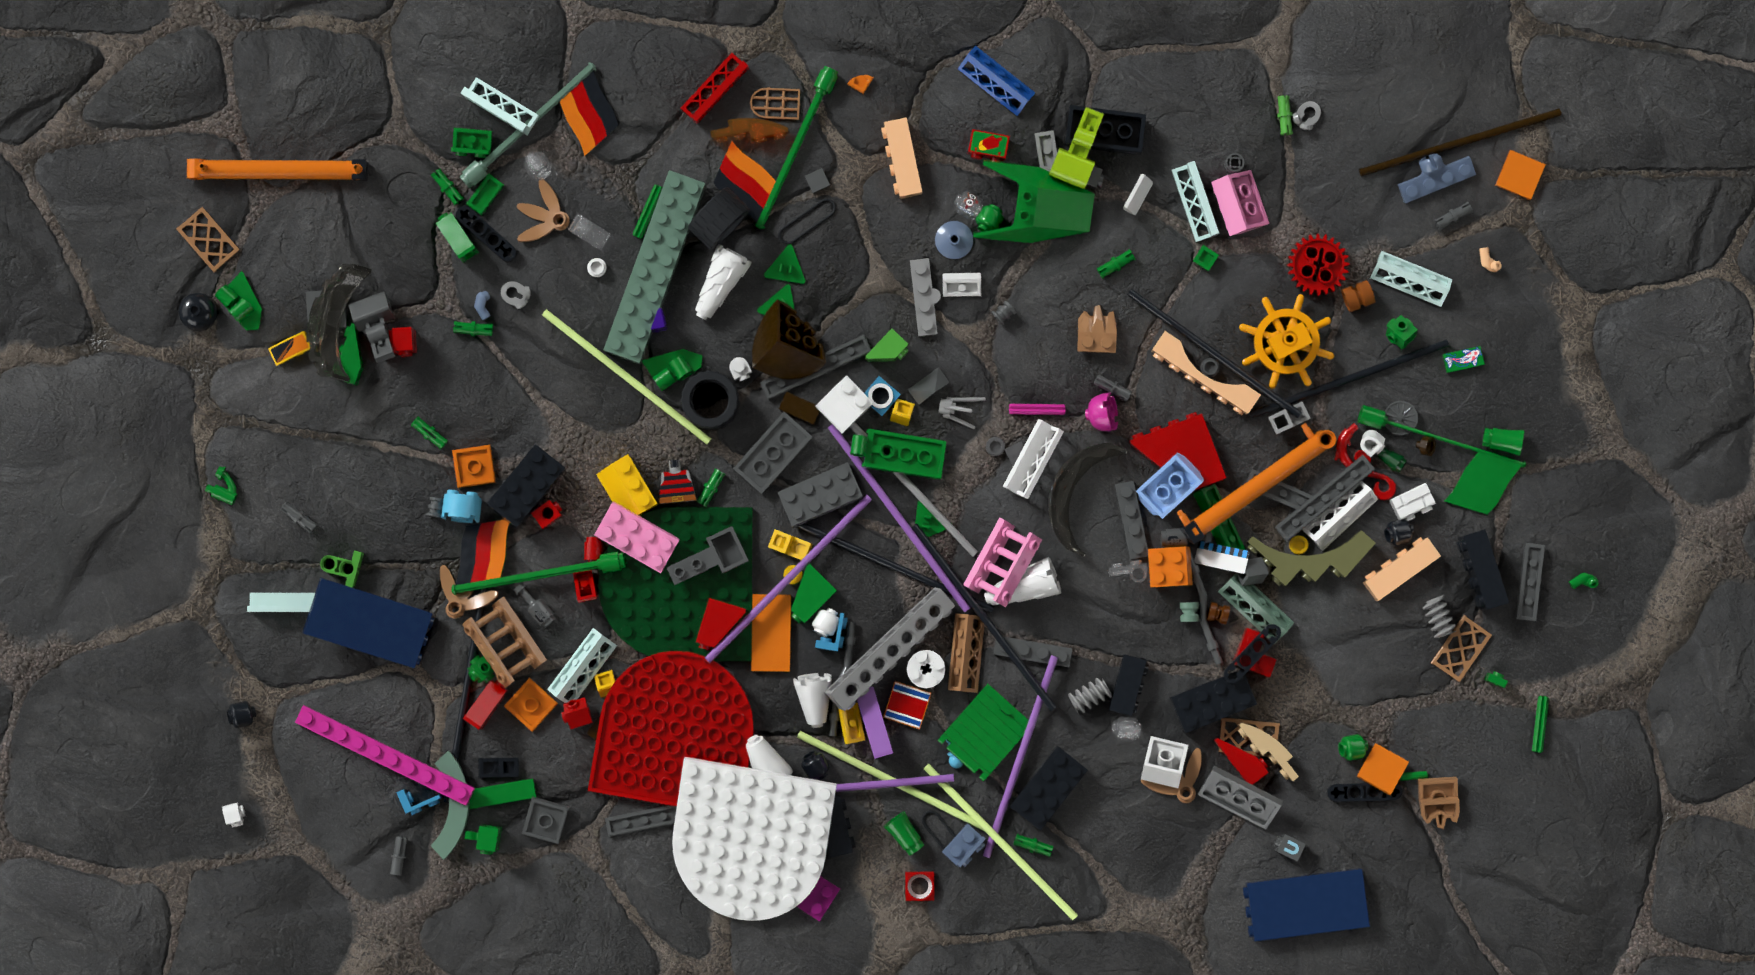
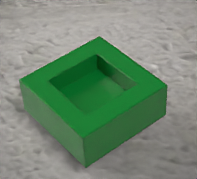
M1202 245L1192 262L1209 271L1219 255Z
M1495 671L1493 674L1487 673L1485 681L1501 688H1505L1508 682L1503 679L1504 675Z

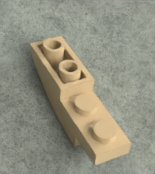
M1241 722L1238 724L1240 729L1237 731L1244 739L1248 738L1252 743L1250 747L1256 755L1260 753L1263 756L1269 752L1267 757L1274 765L1278 764L1281 770L1279 772L1285 780L1290 779L1294 781L1299 777L1287 762L1293 756L1281 743L1256 727Z

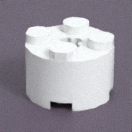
M919 651L912 655L908 661L907 674L911 682L916 686L931 688L939 684L943 679L945 664L941 656L934 651ZM929 664V668L932 669L931 672H927L926 675L922 674L921 666Z

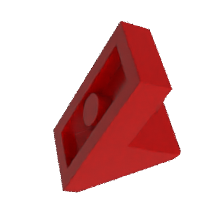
M593 571L573 573L578 603L597 599L598 594L595 588Z

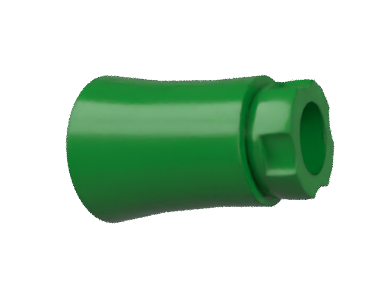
M1485 428L1482 446L1520 456L1524 430Z
M905 811L896 815L883 826L900 844L902 849L906 850L909 856L924 846L920 840L921 837L914 829Z

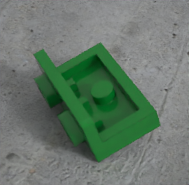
M454 127L451 151L456 152L455 155L467 156V153H475L474 157L486 158V154H491L493 131Z

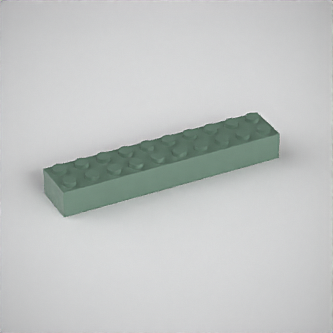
M669 170L603 349L605 352L641 365L653 333L651 327L658 308H662L690 231L688 226L695 217L706 187L704 182Z

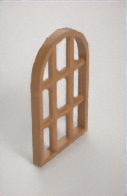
M761 88L751 96V110L756 116L764 119L799 120L800 89ZM766 90V95L755 96L758 92ZM769 90L782 91V96L769 97ZM785 91H797L798 98L785 97ZM753 99H765L766 106H752ZM782 100V107H769V101ZM785 101H798L797 108H785ZM754 110H765V116L759 115ZM779 110L781 111V117L768 116V111ZM797 111V117H784V112Z

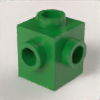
M1402 315L1397 319H1391L1386 326L1388 327L1386 331L1388 340L1402 350L1415 339L1418 331L1413 323Z
M478 655L470 661L471 666L467 669L469 670L470 678L474 682L480 683L484 680L487 683L495 677L493 669L484 656L480 657Z

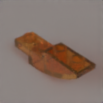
M756 118L728 120V128L710 131L712 141L716 140L717 143L728 141L727 138L735 137V139L746 138V134H750L751 141L762 143L767 141L766 138L782 139L785 138L786 134H789L788 128L781 124Z

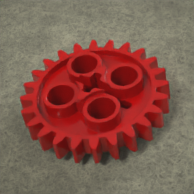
M1316 234L1315 239H1313L1312 235H1309L1308 241L1302 238V245L1296 243L1297 250H1290L1294 256H1288L1287 258L1292 261V263L1287 264V267L1292 268L1288 274L1294 275L1291 282L1297 280L1296 288L1302 285V292L1309 289V295H1312L1314 291H1316L1317 296H1320L1321 291L1327 295L1328 289L1334 292V285L1340 287L1339 280H1346L1342 274L1349 273L1348 270L1344 269V267L1350 265V263L1344 262L1349 257L1348 255H1342L1345 248L1339 249L1340 242L1334 244V237L1328 241L1326 234L1322 239H1320L1319 234ZM1310 248L1315 250V258H1309L1307 256V249ZM1322 248L1323 254L1320 265H1323V267L1318 269L1316 281H1313L1316 265L1313 263L1318 261L1319 252ZM1331 253L1334 256V262H1327L1325 255ZM1303 267L1310 268V276L1306 277L1302 274ZM1321 272H1327L1329 274V281H1323L1321 279Z

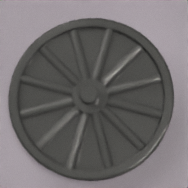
M1406 401L1393 402L1385 410V415L1388 416L1387 420L1412 428H1415L1418 423V413L1415 407ZM1389 424L1385 425L1395 435H1406L1411 432Z

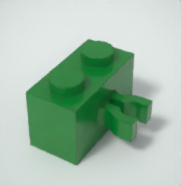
M481 825L478 832L466 831L465 839L477 840L476 849H479L481 854L492 855L499 850L502 827Z

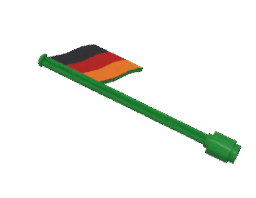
M824 66L823 70L821 69L813 85L816 88V94L777 180L761 165L742 153L732 141L713 181L720 191L725 187L731 189L750 208L748 214L757 222L755 226L758 229H765L766 221L822 98L827 93L831 94L838 79V71L830 67Z
M505 520L466 526L461 543L460 568L456 584L452 585L451 591L454 595H457V593L594 569L602 570L603 573L621 571L622 568H626L624 553L612 552L600 554V559H597V561L501 577L506 560L507 533L510 524Z

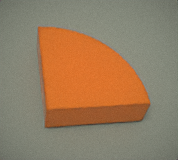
M859 75L852 78L847 85L864 94L874 77Z

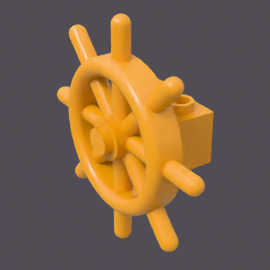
M1302 294L1297 296L1293 309H1280L1276 311L1268 297L1262 298V303L1268 315L1259 323L1257 328L1246 324H1240L1239 326L1241 331L1254 335V349L1256 352L1242 360L1243 366H1248L1260 360L1266 368L1273 371L1269 382L1271 389L1276 388L1280 374H1294L1297 372L1304 385L1310 386L1312 382L1305 368L1313 362L1316 356L1330 360L1334 358V353L1319 348L1320 337L1318 330L1329 325L1331 318L1326 317L1314 323L1306 314L1300 312L1304 302ZM1290 317L1286 330L1279 318ZM1271 322L1277 330L1273 333L1265 331ZM1262 338L1268 339L1269 347L1263 348ZM1298 350L1308 352V355L1302 362L1296 352ZM1273 353L1274 357L1277 360L1276 363L1273 362L1268 357V355ZM1289 355L1294 365L1283 366L1286 356Z

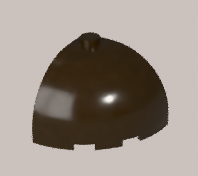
M777 299L764 315L756 332L752 349V368L776 378L798 379L809 376L821 369L826 364V357L821 343L818 344L814 337L816 333L807 321L804 323L796 315L798 313L796 310Z

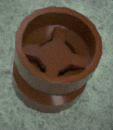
M1211 602L1207 620H1217L1221 624L1226 625L1230 606H1219L1218 603Z

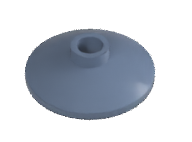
M950 221L938 229L935 236V244L938 251L944 257L959 259L967 255L971 250L973 235L969 227L964 223ZM952 236H956L958 238V241L956 243H953L951 241Z

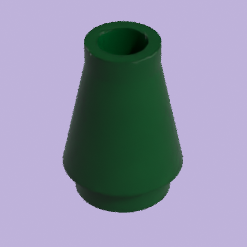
M1386 448L1378 455V458L1393 472L1400 473L1407 463V460L1404 458L1405 456Z

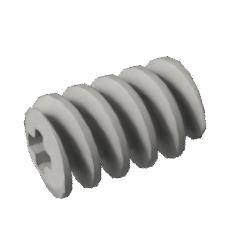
M1444 595L1426 601V605L1422 607L1423 610L1429 609L1425 616L1432 617L1428 624H1435L1431 631H1438L1434 638L1444 637L1456 632L1452 631L1456 625L1449 624L1453 617H1446L1450 610L1443 609L1447 603L1440 602Z
M1096 678V685L1089 682V689L1083 685L1082 693L1076 689V696L1071 693L1068 694L1077 713L1078 710L1084 713V706L1092 709L1091 702L1099 705L1098 698L1104 702L1105 694L1110 698L1112 697L1103 678L1102 681Z

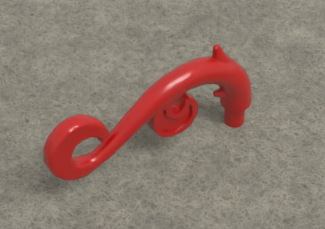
M1355 423L1348 429L1345 428L1337 440L1334 460L1337 461L1340 458V461L1346 468L1353 463L1347 454V444L1351 446L1350 439L1353 437L1352 434L1359 429ZM1358 450L1354 454V460L1364 455L1371 463V457L1363 450ZM1374 471L1367 476L1384 480L1389 485V489L1383 492L1379 489L1380 482H1375L1373 492L1378 499L1388 500L1394 496L1396 484L1390 477Z

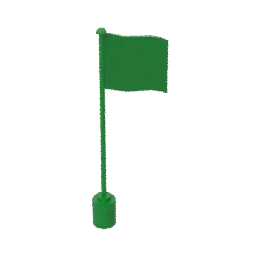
M1362 405L1357 423L1379 430L1381 427L1389 424L1478 452L1464 469L1454 490L1444 500L1454 505L1489 514L1499 502L1509 481L1520 468L1526 467V461L1524 460L1521 462L1387 420L1388 416L1385 415L1386 412L1383 410Z

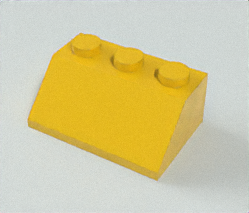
M629 454L596 474L612 502L618 503L640 516L658 505Z

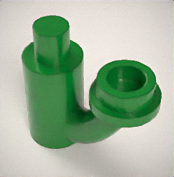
M219 466L215 477L218 480L223 478L228 489L219 485L211 486L208 484L205 491L211 493V497L233 506L238 495L236 485L226 472V467Z

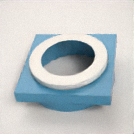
M880 376L864 393L873 402L871 408L881 416L886 413L901 395ZM878 387H883L889 392V399L884 404H877L872 399V393Z

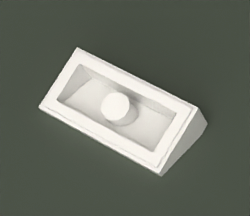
M1140 175L1123 207V210L1133 215L1137 214L1153 185V182L1146 175Z
M944 273L943 297L981 296V273Z

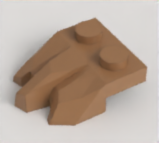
M1101 305L1094 307L1093 316L1083 311L1078 318L1077 352L1116 353L1117 327L1114 311L1109 312L1107 316H1103Z
M1457 777L1418 779L1419 805L1421 816L1428 824L1433 818H1436L1437 827L1444 829L1447 818H1451L1452 822L1457 823L1460 813Z

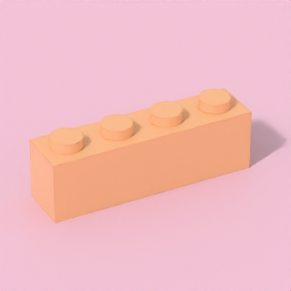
M907 117L884 122V127L881 130L883 139L888 141V146H885L887 158L891 157L892 165H889L891 176H895L896 183L893 184L895 195L899 194L900 199L921 195L922 188Z
M1428 537L1424 539L1418 538L1412 543L1413 547L1408 551L1404 548L1396 554L1398 558L1394 561L1387 560L1381 565L1382 569L1377 573L1372 571L1365 576L1367 580L1363 584L1376 601L1381 600L1441 557Z

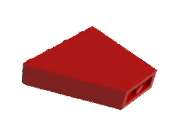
M1197 412L1186 415V420L1179 422V419L1170 421L1167 427L1161 428V425L1151 428V433L1143 435V432L1132 436L1133 440L1129 441L1134 449L1159 469L1176 453L1185 456L1199 470L1204 479L1203 483L1195 490L1226 479L1202 414L1197 415Z

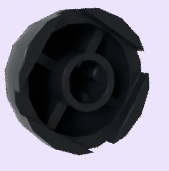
M202 293L189 294L180 303L178 311L184 326L195 331L209 329L215 323L218 315L217 305L214 300Z

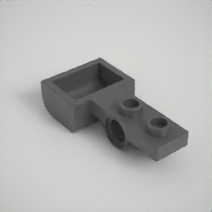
M382 291L349 304L352 320L358 331H366L376 362L379 363L395 357L386 321L394 318L387 293Z
M733 526L706 538L710 546L709 548L667 567L674 585L719 565L722 573H725L748 562L749 560Z

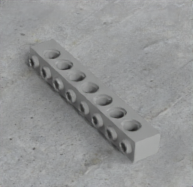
M936 587L932 589L825 691L827 696L839 709L844 711L851 709L860 696L862 697L869 692V687L872 684L878 683L887 670L893 669L901 657H905L910 653L911 647L922 642L925 638L924 635L928 631L934 630L942 618H946L952 613L951 609L955 607L953 602L941 589ZM934 606L936 611L935 614L931 616L930 609ZM921 619L922 625L917 629L916 622ZM907 632L908 639L903 642L902 635ZM893 645L894 652L893 654L889 655L888 649L890 646ZM879 658L880 666L875 668L874 662ZM863 672H866V679L864 681H861V674ZM849 685H852V692L850 694H847V687Z

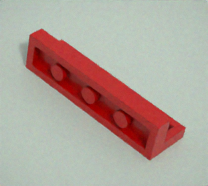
M731 53L680 109L698 124L749 69V66ZM732 59L735 60L739 65L733 71L727 72V64ZM717 75H725V80L720 85L714 86V78ZM704 89H712V94L707 99H701V92ZM699 102V108L694 114L686 109L691 103Z

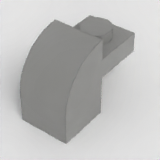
M1303 402L1293 405L1302 412L1299 418H1296L1286 409L1268 417L1276 435L1311 419Z

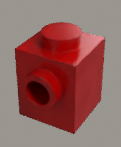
M585 697L570 700L563 704L564 712H561L564 723L569 724L570 729L592 723L591 712Z

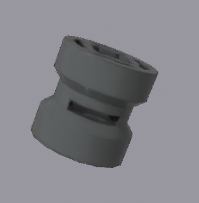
M1238 153L1228 155L1224 162L1226 172L1229 174L1239 173L1244 167V158Z

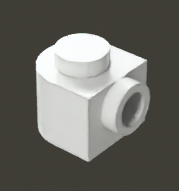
M737 357L730 362L729 368L734 380L739 379V382L750 378L749 374L752 371L744 358Z
M1368 430L1363 434L1360 443L1361 449L1370 457L1375 453L1379 454L1385 447V438L1375 430Z
M237 802L222 806L226 825H231L232 828L243 825V817L245 816L243 805L239 806Z

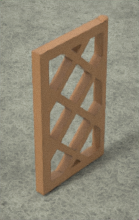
M203 207L176 228L214 273L240 251ZM203 213L208 219V224L197 223V217ZM186 226H193L192 237H188L183 232ZM197 226L207 227V238L196 237ZM211 227H215L220 232L221 239L210 238ZM196 240L206 241V252H201L196 247ZM210 241L220 242V253L209 252ZM224 242H228L234 249L229 254L223 253ZM209 255L219 256V263L213 266L208 260Z
M1463 615L1453 630L1456 632L1449 635L1431 662L1432 665L1437 666L1458 682L1462 680L1492 636V634L1467 618L1466 615ZM1464 621L1470 624L1471 631L1460 633L1459 628ZM1481 632L1486 635L1481 644L1476 643L1475 633ZM1472 634L1473 645L1463 647L1461 636ZM1458 636L1460 648L1449 649L1448 644L1452 638ZM1474 648V655L1470 660L1465 661L1463 650ZM1460 650L1462 662L1451 664L1449 652ZM1442 653L1447 655L1448 664L1441 665L1437 662ZM1463 664V670L1460 675H1455L1452 666Z
M1234 718L1221 719L1220 739L1225 741L1227 738H1230L1239 749H1241L1240 746L1249 740L1246 738L1237 744L1231 736L1240 729L1238 726L1240 722L1254 724L1262 731H1264L1262 728L1265 726L1275 727V732L1272 737L1278 741L1280 723ZM1235 722L1237 727L1228 733L1225 729V723ZM1245 751L1254 756H1262L1260 753L1256 755L1254 751Z

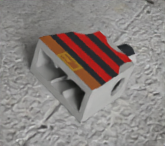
M670 460V472L661 473L660 504L697 501L689 470L681 471L680 460Z

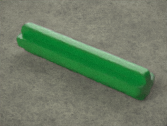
M654 185L633 231V236L639 239L643 238L663 188L662 186Z
M1547 696L1538 697L1532 745L1533 752H1543L1549 697Z

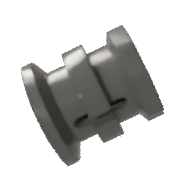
M1004 301L1003 306H998L996 312L991 311L994 318L1002 326L1005 325L1004 321L1011 319V315L1017 314L1007 301Z
M430 497L431 504H428L429 512L426 515L441 518L443 499Z

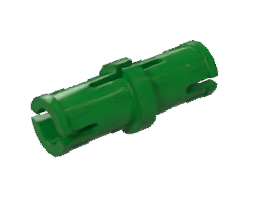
M437 169V174L433 172L431 177L441 187V192L448 196L454 206L459 204L457 199L461 202L464 197L456 190L453 181H449L442 172V169Z
M1128 249V251L1116 258H1110L1111 261L1096 268L1098 273H1100V277L1103 279L1135 260L1131 250Z
M454 321V333L470 334L471 336L493 335V324H478L476 321L471 323Z
M419 416L411 424L412 427L424 436L425 440L428 439L440 450L447 444L448 440L435 431L436 428L434 426H429ZM423 427H424L426 430H428L431 434H433V435L436 437V439H435L434 437H432L429 433H427V432L423 429Z
M715 468L708 483L704 484L705 488L696 502L707 507L714 493L718 492L717 488L726 474Z
M1016 834L1014 846L1028 849L1030 853L1037 852L1048 857L1051 856L1050 851L1053 850V845L1039 842L1036 838L1030 839Z

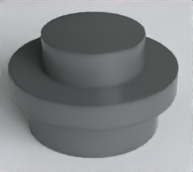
M1207 358L1201 363L1200 371L1206 377H1214L1219 372V364L1215 359Z

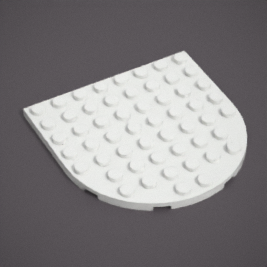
M685 757L672 845L675 864L686 887L701 903L711 910L739 920L756 921L770 919L795 908L811 893L822 873L826 859L837 784Z

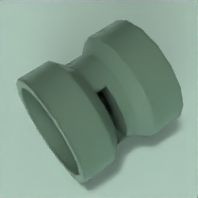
M1199 602L1180 603V609L1183 612L1180 616V622H1200L1199 615L1196 614L1199 609Z

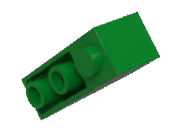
M351 323V326H347L344 337H346L344 345L341 344L338 355L340 358L338 363L335 362L332 374H334L333 378L357 386L363 371V362L358 330L355 324Z

